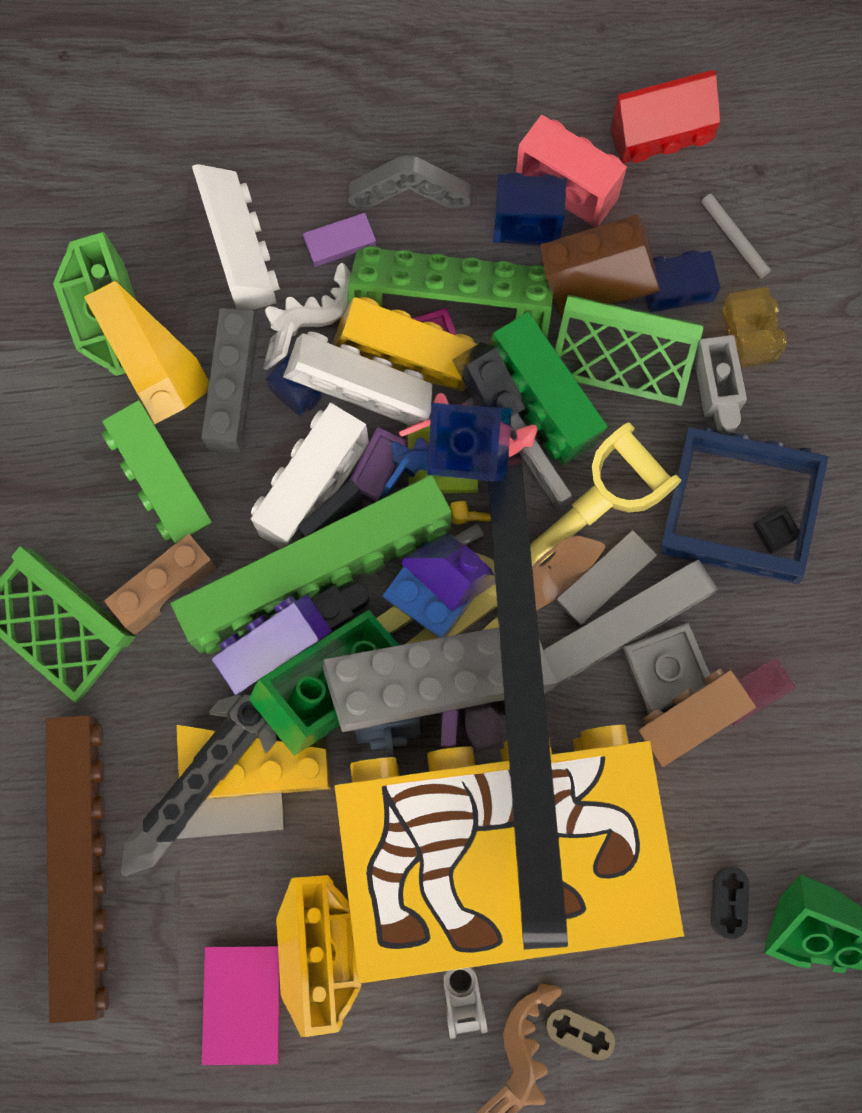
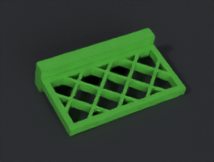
M568 295L555 351L561 357L572 349L574 350L583 365L571 373L577 383L682 406L698 342L701 339L704 326L699 323ZM569 318L584 320L591 333L574 343L567 333ZM590 322L602 324V326L594 330ZM609 326L618 328L624 340L607 350L597 334ZM624 330L633 331L636 333L631 335L630 337H627ZM641 334L651 335L658 347L640 358L630 341ZM594 336L604 353L586 363L577 346ZM566 337L570 346L562 351L564 340ZM657 337L669 339V341L661 345ZM676 341L690 344L687 357L673 365L664 349ZM628 344L637 361L619 371L610 354ZM661 351L671 368L652 378L643 362ZM607 357L616 374L606 380L596 379L589 367ZM640 364L650 381L638 388L631 387L624 379L623 374ZM684 365L682 377H680L676 369ZM586 370L590 377L578 374ZM674 372L680 382L677 396L662 394L655 382ZM619 377L623 385L613 383L612 381ZM653 385V387L655 388L656 392L648 391V390H644V389H646L647 387Z
M19 546L11 556L14 559L13 563L0 577V594L3 590L5 595H0V600H5L6 620H0V638L72 701L78 703L123 647L127 648L136 636L34 549ZM21 571L28 577L29 592L12 594V579ZM36 585L43 591H36ZM49 595L53 599V615L38 616L37 596ZM29 597L30 617L14 619L13 599ZM61 607H63L68 613H62ZM74 617L79 621L80 637L64 638L62 618ZM55 619L56 639L40 641L38 621ZM31 622L32 642L20 643L15 638V623ZM7 624V631L1 625ZM87 629L94 635L88 636ZM100 639L110 649L101 660L90 661L88 640ZM81 641L82 662L65 664L64 643ZM57 645V665H46L41 661L40 646ZM26 647H32L33 653ZM90 665H96L90 672ZM82 666L84 681L75 690L67 683L66 668ZM51 669H58L59 676Z

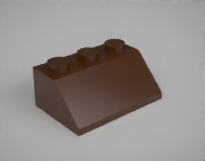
M638 214L540 245L546 278L551 291H553V297L561 318H563L568 295L616 305L660 292L648 231Z

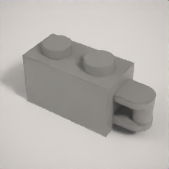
M729 335L700 339L694 357V364L704 417H714L717 432L730 435L741 422L740 410L747 401L735 336Z

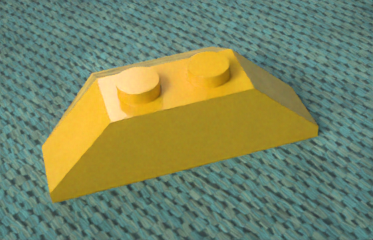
M329 875L291 878L276 918L281 997L301 1037L339 1032L343 1019L351 1009L361 989V983L358 981L349 902L333 885L334 882Z

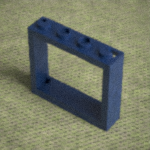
M688 427L677 475L681 482L674 488L660 554L693 562L700 560L702 564L799 585L805 575L829 456L811 452V448H800L799 450L787 448L783 443L768 440L764 443L753 441L744 434L732 433L729 436L716 433L714 429L706 427V430ZM694 450L810 474L793 560L675 534Z

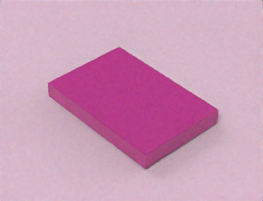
M278 946L205 947L202 1065L278 1064L280 1031Z

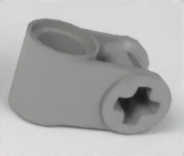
M474 968L444 971L443 982L447 1003L445 1008L450 1039L456 1038L459 1033L480 1030L482 1034L488 1033L483 1000L480 998L478 979ZM464 970L470 974L471 981L466 988L456 989L450 984L449 979L454 971Z

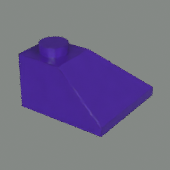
M447 533L407 556L401 563L452 611H455L495 584V574L492 569L476 553Z

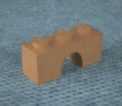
M188 533L104 600V602L124 627L136 635L162 614L160 611L161 606L172 595L185 588L191 591L217 568Z

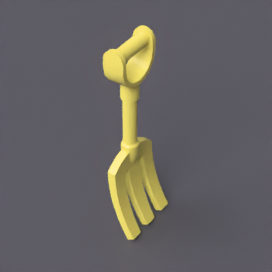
M628 422L621 426L596 451L592 464L595 485L571 505L573 507L530 544L532 565L562 540L574 536L585 525L588 524L590 526L611 507L628 513L645 511L660 502L681 482L677 475L670 477L632 434L634 427L631 423ZM616 448L654 492L642 499L625 500L614 496L606 490L601 481V469L604 460ZM476 553L495 574L494 560ZM496 584L473 599L447 637L461 634L497 607ZM394 606L376 618L390 635L413 621V619ZM498 616L483 630L498 628ZM424 629L406 644L438 639V637Z

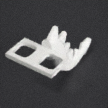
M340 263L337 266L333 279L340 285L339 288L331 289V293L336 298L335 300L324 295L321 298L322 307H320L314 297H309L305 305L302 306L293 297L286 298L285 310L268 306L265 309V313L271 323V328L278 332L270 338L263 369L268 370L287 355L291 337L296 336L299 328L332 325L342 317L348 308V282L351 275L345 264Z

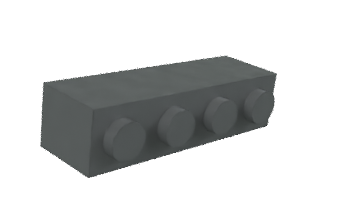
M219 309L201 437L208 451L242 454L259 328L254 311Z

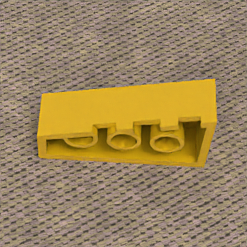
M366 297L353 298L341 317L332 344L339 348L341 344L352 346L360 350V356L370 360L373 357L385 359L392 363L391 368L401 372H404L405 369L416 371L424 376L423 380L461 392L466 389V386L452 360L477 345V343H474V339L467 335H453L445 332L436 323L416 321L411 319V316L404 311H390L380 307L375 300Z
M177 725L179 778L215 731ZM256 738L225 779L219 782L207 799L331 789L329 753L326 749L308 747L294 756L287 746L279 741H276L270 751L265 753L260 739Z

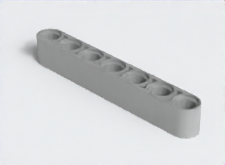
M700 560L692 562L544 649L556 681L554 688L718 591L717 586Z

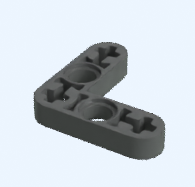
M409 155L400 156L351 181L348 186V202L352 206L359 208L373 207L408 189L448 208H464L470 205L471 186L468 182L418 157Z

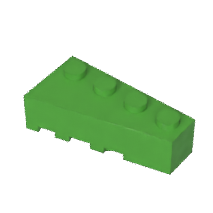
M140 400L102 421L106 428L105 431L101 432L103 438L112 451L116 448L119 449L125 459L119 463L129 481L135 478L138 481L142 491L137 494L147 511L153 508L161 520L156 523V526L166 542L172 539L176 544L188 533L193 536L213 524Z

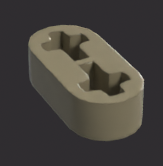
M562 1007L554 1009L546 1017V1032L557 1044L598 1061L607 1059L613 1053L616 1044L614 1035L603 1024ZM566 1015L569 1017L568 1023L572 1027L577 1028L578 1032L576 1035L564 1031L561 1037L557 1036V1029L552 1025L555 1019L561 1020ZM599 1031L604 1032L603 1039L607 1042V1046L605 1049L599 1047L596 1052H592V1044L582 1039L583 1033L596 1036Z

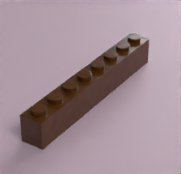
M90 715L46 718L49 1024L97 1020L104 1017V1010H107L109 1007V990L107 986L103 987V971L108 969V950L102 946V932L107 931L108 925L107 911L102 909L101 894H105L107 889L106 873L101 871V856H105L106 839L104 834H100V819L105 817V801L103 797H99V782L104 781V764L102 760H99L98 746L103 745L104 732L102 724H98V719Z

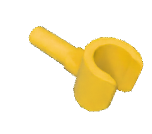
M467 501L452 502L449 507L452 511L451 521L455 525L475 520L491 522L490 513L469 512Z

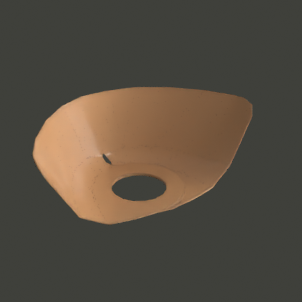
M582 536L568 537L532 565L536 610L556 600L581 578L599 558L605 549V544ZM555 552L548 562L539 567L540 563L549 554Z

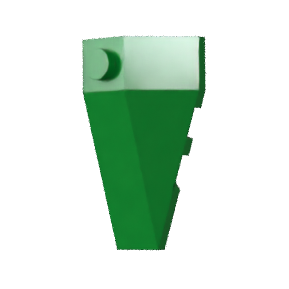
M799 875L779 898L764 946V953L797 967L810 968L812 963L832 966V972L845 973L847 968L862 970V907L834 888Z

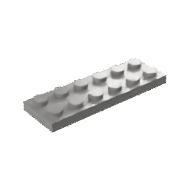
M499 627L324 659L323 671L342 732L504 700ZM540 643L544 692L554 689L556 681Z

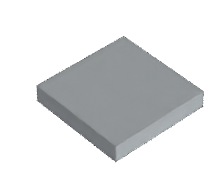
M689 623L622 647V652L648 715L658 708L662 710L675 705L672 699L689 688L695 694L706 686L703 679L708 677L710 673Z

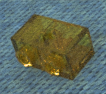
M769 287L729 293L722 306L728 334L735 336L740 367L744 368L777 362L786 348L787 341L784 330L779 329L777 322L778 304L775 298H771Z

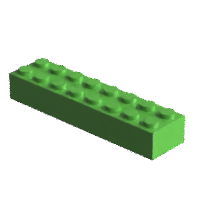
M430 475L170 604L188 642L200 654L205 651L207 654H212L221 650L219 644L234 634L238 633L240 638L247 635L249 630L246 626L265 614L268 620L277 614L274 607L290 596H293L295 601L306 595L312 599L334 585L337 586L338 590H342L354 583L353 578L365 572L367 575L377 573L386 566L385 562L395 557L398 560L404 559L416 552L417 546L427 541L429 543L433 542L451 530L452 511L434 477Z

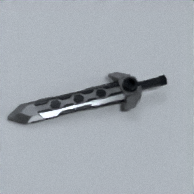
M240 694L218 700L209 711L210 715L227 718L196 754L193 762L162 800L152 808L124 843L121 874L123 876L155 866L219 782L225 779L253 744L256 737L259 736L265 753H268L276 743V733L250 702V695L241 697Z

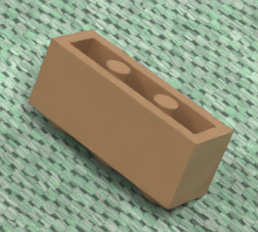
M721 668L703 679L706 686L695 694L689 688L672 699L676 706L663 713L658 708L641 719L645 726L638 731L645 741H650L652 752L662 767L756 708L732 670L725 674Z

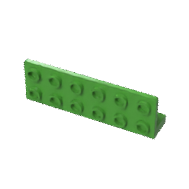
M375 246L358 249L348 282V306L354 297H366L375 300L383 308V293L517 308L516 319L529 312L545 337H548L553 291H551L544 266L542 265L526 266L512 264L508 261H482L473 257L464 259L447 257L443 254L413 253L409 250L393 251L380 249Z

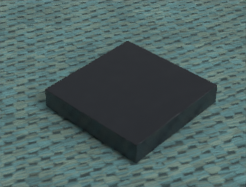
M352 480L341 487L299 525L298 529L302 538L363 509L360 488Z

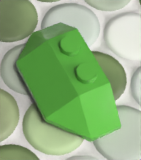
M101 232L69 242L67 252L61 262L53 286L76 350L99 365L109 369L108 371L117 376L126 372L84 296L116 281L135 300L136 297L123 260L105 232Z

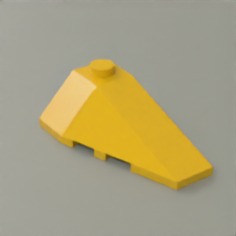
M116 281L84 296L154 424L185 409L208 392L209 380L198 359Z

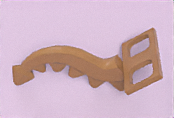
M539 983L537 991L520 999L511 1009L503 1031L504 1048L511 1066V1075L505 1082L507 1086H504L476 1113H505L511 1106L513 1107L507 1113H517L526 1105L545 1104L546 1097L535 1082L548 1073V1068L532 1058L539 1048L538 1041L535 1039H525L524 1036L533 1033L536 1029L535 1025L526 1019L527 1016L538 1017L540 1015L538 1004L540 1003L550 1007L562 994V990L558 986ZM502 1098H504L494 1109L488 1112L494 1105H496Z

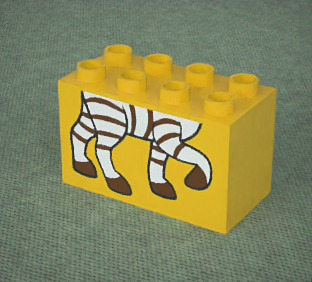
M626 725L604 726L581 731L580 738L572 740L574 752L552 754L549 737L568 932V947L523 949L508 741L504 742V749L500 750L502 762L475 765L473 747L471 746L427 753L429 772L400 776L395 757L369 759L351 763L352 783L335 785L359 983L683 937V926L650 741L629 744Z

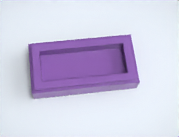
M365 213L303 233V238L314 267L355 254L358 249L377 246Z
M379 427L375 430L349 481L352 480L360 488L363 497L373 502L379 500L385 485L396 469V466L392 463L391 444L397 441L406 447L408 446L407 440Z
M456 710L443 712L441 749L456 747L458 711Z

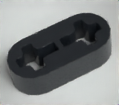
M728 867L719 870L713 879L711 925L714 932L720 937L737 939L743 936L748 926L749 879L741 869ZM730 873L733 874L735 881H740L739 889H733L732 901H728V888L722 887V880L729 879ZM728 905H732V918L738 919V926H733L731 933H727L726 926L720 925L721 917L724 918L728 915Z

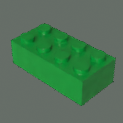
M529 312L494 332L490 345L497 348L526 407L523 409L525 412L524 419L528 426H537L538 433L545 441L543 446L548 456L553 461L558 460L563 467L596 446L608 426Z
M367 610L259 678L249 700L292 754L296 756L340 726L322 667L324 659L399 646V644L371 611Z

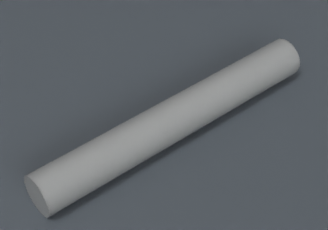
M712 194L704 197L701 201L703 206L759 278L766 276L771 269Z

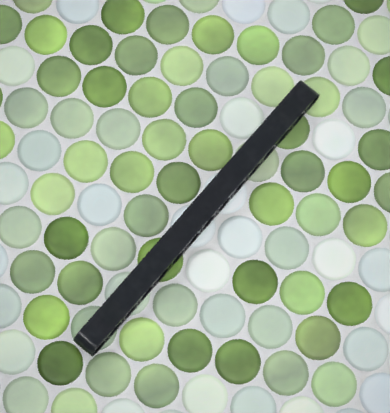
M521 452L502 460H486L522 938L523 949L527 950L568 947V932Z

